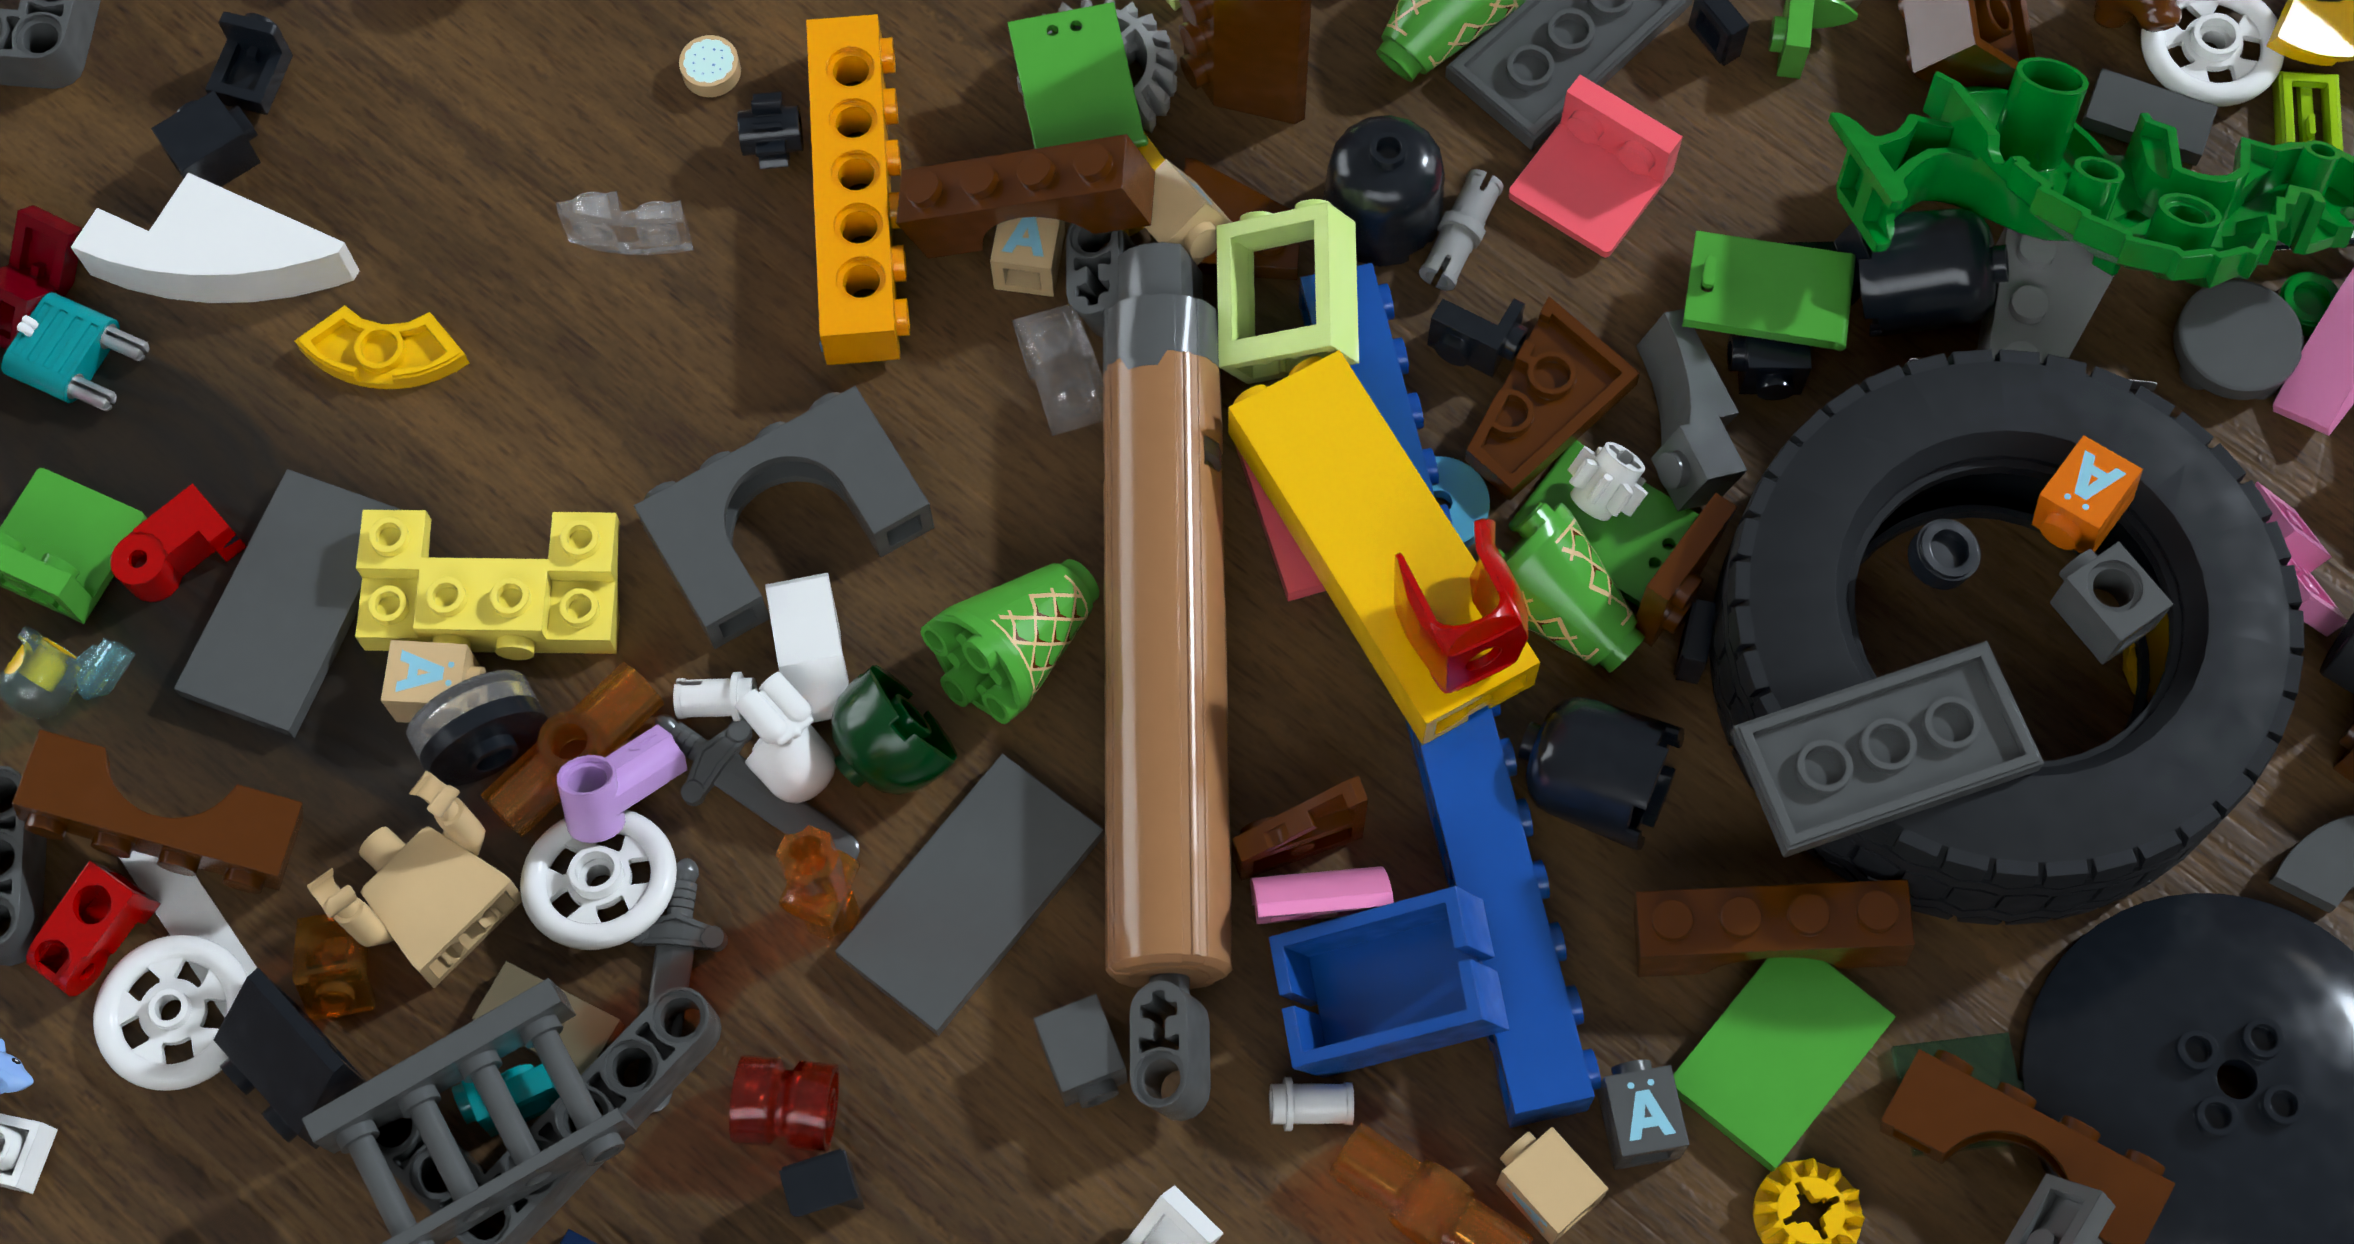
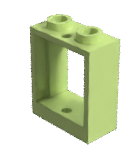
M1308 199L1296 203L1295 209L1277 213L1266 211L1248 212L1240 216V221L1216 226L1219 368L1247 384L1287 377L1289 372L1301 361L1312 356H1320L1322 359L1338 350L1341 351L1349 365L1359 364L1356 224L1354 220L1326 200ZM1314 239L1316 324L1255 336L1254 252Z

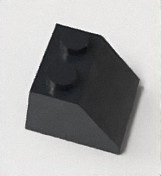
M257 968L247 976L213 1039L229 1057L220 1065V1068L245 1095H248L255 1088L270 1103V1106L261 1114L288 1143L298 1135L313 1148L317 1149L319 1145L313 1143L302 1118L367 1081L299 1005L264 972Z

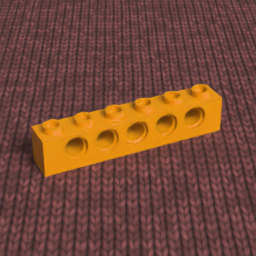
M878 14L806 20L819 332L826 364L836 365L900 360L899 336L910 335V318L907 298L897 299L896 282L907 281L905 247L904 245H894L893 229H900L896 224L900 192H891V176H901L898 139H888V125L899 124L896 89H886L885 74L896 73L893 37L882 38ZM850 82H862L855 86H846ZM856 132L865 133L864 135L856 138L847 137L848 135ZM856 184H868L866 188L861 190L849 189ZM860 236L872 237L869 241L864 243L850 242L854 238ZM862 289L875 290L873 294L867 297L859 298L852 296Z

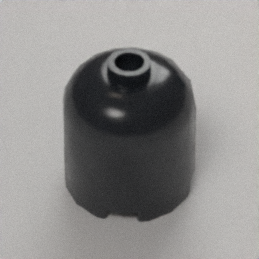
M1392 115L1368 117L1350 126L1336 142L1327 169L1323 200L1330 202L1334 207L1355 221L1357 262L1373 263V266L1378 267L1403 264L1409 261L1410 254L1424 248L1428 242H1432L1436 238L1438 233L1437 227L1443 212L1445 180L1440 148L1427 130L1412 120Z
M1968 209L1903 211L1894 219V235L1889 248L1883 252H1872L1871 259H1859L1865 319H1873L1870 324V337L1961 327L1976 323L1989 312L1994 304L1997 283L2009 282L2007 245H1994L1990 226L1982 216Z
M1573 697L1562 700L1550 710L1542 725L1532 721L1523 736L1518 757L1528 761L1525 777L1529 796L1537 807L1550 815L1624 846L1641 850L1645 837L1642 836V830H1639L1641 824L1654 828L1676 771L1675 768L1664 765L1669 745L1679 749L1682 747L1684 728L1595 699Z

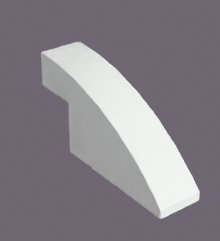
M187 173L149 231L97 208L71 246L91 276L141 293L167 299L203 303H251L296 297L354 281L360 271L345 242L190 173Z

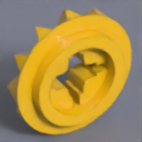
M1814 1158L1784 1162L1774 1171L1770 1172L1761 1182L1753 1203L1754 1225L1763 1244H1857L1865 1220L1859 1201V1190L1852 1187L1843 1176L1840 1168L1819 1163ZM1799 1191L1801 1195L1806 1196L1811 1204L1820 1201L1823 1204L1831 1201L1833 1204L1819 1219L1822 1228L1820 1234L1818 1230L1814 1231L1809 1222L1797 1224L1795 1221L1788 1225L1784 1223L1800 1206L1797 1197Z

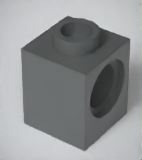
M2117 542L2098 556L2092 549H2088L2068 563L2059 573L2064 582L2050 601L2053 608L2102 665L2155 629L2173 605L2171 600L2120 542ZM2101 589L2111 593L2118 601L2119 607L2104 605L2096 598L2093 590Z
M1097 994L1033 1018L1038 1039L1065 1107L1079 1102L1081 1108H1090L1105 1103L1119 1094L1117 1086L1127 1083L1126 1067Z

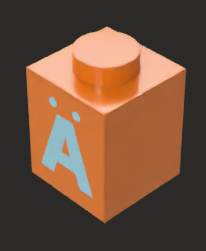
M2083 435L2039 494L2031 525L2040 529L2042 535L2058 548L2063 550L2074 549L2079 553L2092 549L2095 553L2133 501L2143 469Z

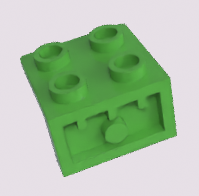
M39 468L0 527V586L84 624L114 577L110 557L115 546L130 534L135 527L146 520L147 517L140 510L50 470Z

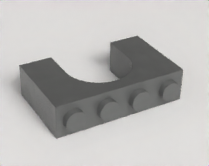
M856 385L842 393L832 392L822 396L812 404L809 411L787 423L780 421L768 425L756 435L755 440L733 452L724 451L711 456L701 465L698 471L678 482L668 481L657 485L646 494L643 501L634 505L644 531L714 649L770 619L761 593L733 548L734 529L741 512L754 497L764 490L778 484L796 481L814 483L828 488L841 497L850 508L880 558L935 528L930 503Z

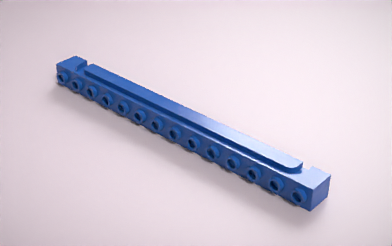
M1373 263L1358 265L1359 364L1350 365V367L1435 497L1432 486L1439 484L1435 455L1432 448L1422 449L1417 430L1424 428L1420 399L1417 392L1407 394L1403 375L1409 373L1405 343L1402 337L1392 338L1388 320H1393L1395 316L1391 291L1387 283L1378 285ZM1315 274L1300 277L1299 308L1304 326L1316 324ZM1447 504L1440 505L1445 515L1453 525ZM1498 704L1491 709L1486 706L1469 715L1467 722L1423 746L1406 718L1405 722L1448 888L1457 886L1483 899L1495 958L1482 962L1483 965L1498 971L1509 1025V1031L1489 1035L1486 1038L1489 1050L1492 1051L1498 1072L1496 1077L1509 1128L1588 1111L1595 1097L1593 1090L1601 1088V1076L1594 1051L1592 1049L1582 1050L1576 1025L1584 1024L1582 1003L1576 986H1565L1559 962L1567 960L1565 940L1558 921L1549 923L1542 899L1550 898L1548 876L1543 861L1541 859L1532 861L1526 838L1533 836L1532 817L1526 799H1515L1510 777L1517 775L1516 758L1510 739L1508 737L1499 739L1494 717L1501 715V704Z

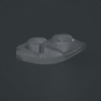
M617 191L609 193L586 192L576 196L573 200L556 203L559 218L571 243L599 251L628 255L671 254L694 250L690 228L681 200L670 203L651 201L640 205L637 209L623 211Z
M1068 304L1014 319L1012 322L1030 380H1036L1052 437L1103 422V377L1080 318L1072 306Z

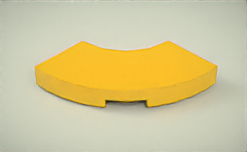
M2288 0L2266 47L2293 60L2319 66H2333L2337 62L2354 61V0H2342L2340 2Z
M344 305L294 340L300 351L321 370L347 383L375 389H402L425 385L445 378L470 364L465 353L430 312L405 323L380 324L362 319Z

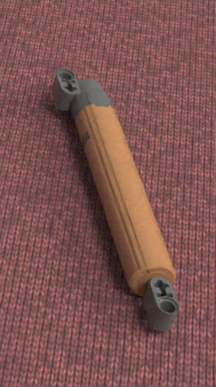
M1071 223L1066 238V293L1068 302L1097 336L1103 338L1105 966L1108 975L1116 982L1128 987H1142L1133 998L1130 1008V1082L1132 1092L1140 1102L1167 1118L1185 1121L1194 1118L1203 1111L1209 1101L1211 1090L1210 1022L1208 1012L1200 1001L1190 995V989L1210 986L1216 981L1227 977L1233 971L1224 482L1222 479V371L1219 368L1218 310L1203 300V272L1181 244L1160 242L1137 246L1125 230L1093 234ZM1108 243L1106 247L1098 251L1104 244ZM1164 1020H1166V1021H1165V1028L1162 1027ZM1179 1070L1181 1078L1177 1090L1171 1096L1162 1099V1083L1169 1074Z

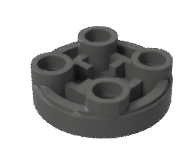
M2228 280L2212 288L2204 287L2188 300L2176 320L2173 344L2176 357L2180 363L2179 375L2190 388L2196 390L2205 389L2208 392L2228 399L2264 400L2272 397L2297 367L2302 356L2301 351L2304 346V337L2297 315L2281 296L2269 288L2254 282Z

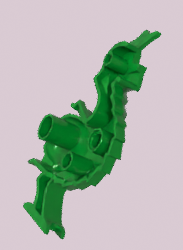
M2032 57L2019 61L2009 90L1998 87H1964L1960 82L1936 71L1923 108V112L1931 118L1909 114L1901 127L1896 132L1881 136L1871 135L1857 121L1842 113L1831 112L1828 122L1847 148L1836 184L1837 198L1872 252H1883L1889 248L1894 235V219L1899 214L1918 202L1937 201L1971 210L1990 221L2023 235L2045 241L2074 242L2094 255L2092 265L2111 276L2117 274L2120 266L2131 270L2151 272L2158 279L2170 281L2185 280L2189 284L2212 288L2232 278L2248 279L2257 265H2268L2278 240L2288 247L2291 245L2293 253L2307 255L2330 247L2346 248L2354 231V226L2350 222V220L2354 219V156L2322 141L2312 140L2270 145L2241 137L2235 151L2232 173L2214 176L2197 173L2182 167L2176 127L2153 120L2149 113H2140L2125 155H2109L2088 132L2076 123L2089 85L2086 76L2067 63L2050 58Z

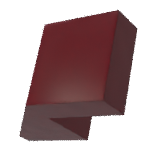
M35 205L17 211L9 264L0 268V347L6 350L19 333L17 325L22 322V318L25 315H31L44 295L54 292L65 297L75 281L79 258L71 246L83 228Z

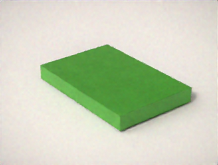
M1767 958L1673 1074L1678 1097L1772 1172L1778 1167L1896 1016L1827 962L1807 958Z

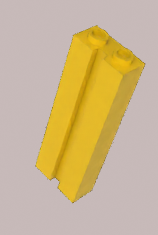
M1340 350L1322 359L1320 356L1309 357L1298 363L1289 372V375L1268 387L1264 384L1255 385L1242 392L1235 399L1233 405L1228 407V434L1422 746L1467 722L1468 716L1486 706L1491 709L1535 685L1540 661L1528 642H1526L1518 660L1511 666L1468 687L1452 693H1444L1437 686L1429 669L1407 639L1394 606L1395 554L1401 553L1404 556L1436 620L1444 625L1453 626L1468 624L1482 618L1472 602L1470 575L1477 563ZM1489 648L1487 650L1480 652L1472 659H1470V661L1482 657L1483 655L1491 651L1493 648Z

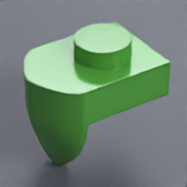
M1785 0L1783 15L1773 17L1769 36L1768 51L1778 53L1776 76L1800 79L1810 50L1812 28H1827L1847 24L1857 20L1858 13L1842 0Z

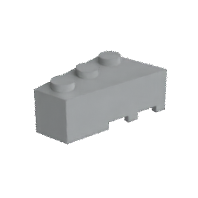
M2005 227L1996 245H2007L2009 282L1997 283L1995 302L1989 312L1981 319L1977 350L1992 349L1993 359H1995V355L2000 349L2040 352V363L2042 364L2048 354L2068 359L2114 275L2111 276L2092 265L2094 255L2074 242L2045 241L2017 233Z

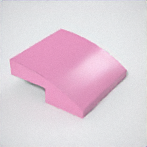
M2256 482L2255 486L2273 513L2266 523L2277 521L2291 554L2288 565L2295 566L2302 599L2299 610L2303 611L2304 622L2328 637L2348 622L2311 574L2312 571L2329 560L2331 555L2294 508L2259 482Z
M1382 866L1250 878L1252 905H1255L1256 924L1343 917L1394 903L1390 880Z

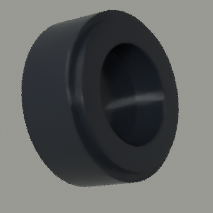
M1936 519L1927 523L1912 538L1908 546V561L1914 574L1926 585L1940 590L1953 589L1963 584L1977 570L1981 559L1980 546L1974 534L1963 524L1951 519Z

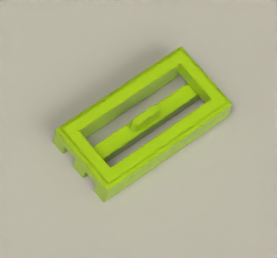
M2280 71L2272 83L2275 145L2295 142L2292 87H2296L2299 142L2315 140L2316 122L2312 88H2319L2323 142L2329 143L2343 151L2339 75Z

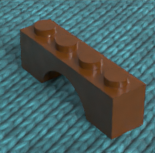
M1127 134L902 170L896 224L928 259L983 251L984 236L992 227L1017 218L1042 217L1058 219L1078 225L1093 234L1151 226L1155 171Z
M41 729L38 731L12 802L18 819L26 821L24 828L33 834L54 840H64L66 833L92 839L90 846L93 849L120 858H130L132 851L157 857L156 864L170 872L195 876L198 869L223 875L222 882L225 885L252 894H260L263 886L279 891L303 821V802L239 784L222 801L202 813L181 818H168L149 814L132 805L117 790L111 778V766L106 747Z
M1908 880L1637 891L1635 896L1633 915L1638 977L1706 974L1715 968L1727 964L1764 958L1815 959L1828 962L1838 969L1906 966L1915 946Z
M1920 1049L1918 1050L1881 1119L1880 1132L1940 1164H1943L1960 1150L1983 1142H2006L2026 1148L2042 1158L2056 1173L2057 1177L2101 1190L2116 1207L2098 1236L2103 1244L2146 1243L2176 1184L2163 1177L2166 1168L2162 1164L2133 1149H2127L2124 1155H2121L2098 1143L2101 1134L2097 1130L2076 1118L2063 1115L2058 1122L2034 1109L2037 1104L2036 1099L2015 1086L1999 1082L1995 1089L1971 1076L1974 1068L1969 1063L1952 1053L1937 1049L1934 1056Z

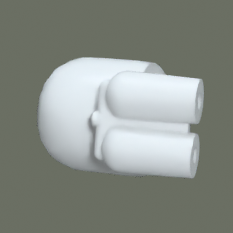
M776 672L759 687L760 692L756 689L750 690L737 701L735 708L760 737L752 748V753L746 759L745 764L776 797L785 802L797 804L812 799L827 787L834 776L836 768L835 756L829 745L811 725L813 717L811 716L812 709L810 704L780 672Z

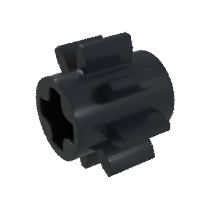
M782 92L753 94V100L751 101L752 109L739 110L737 113L742 155H756L759 158L760 169L789 167V152L803 151L804 149L799 105H783Z

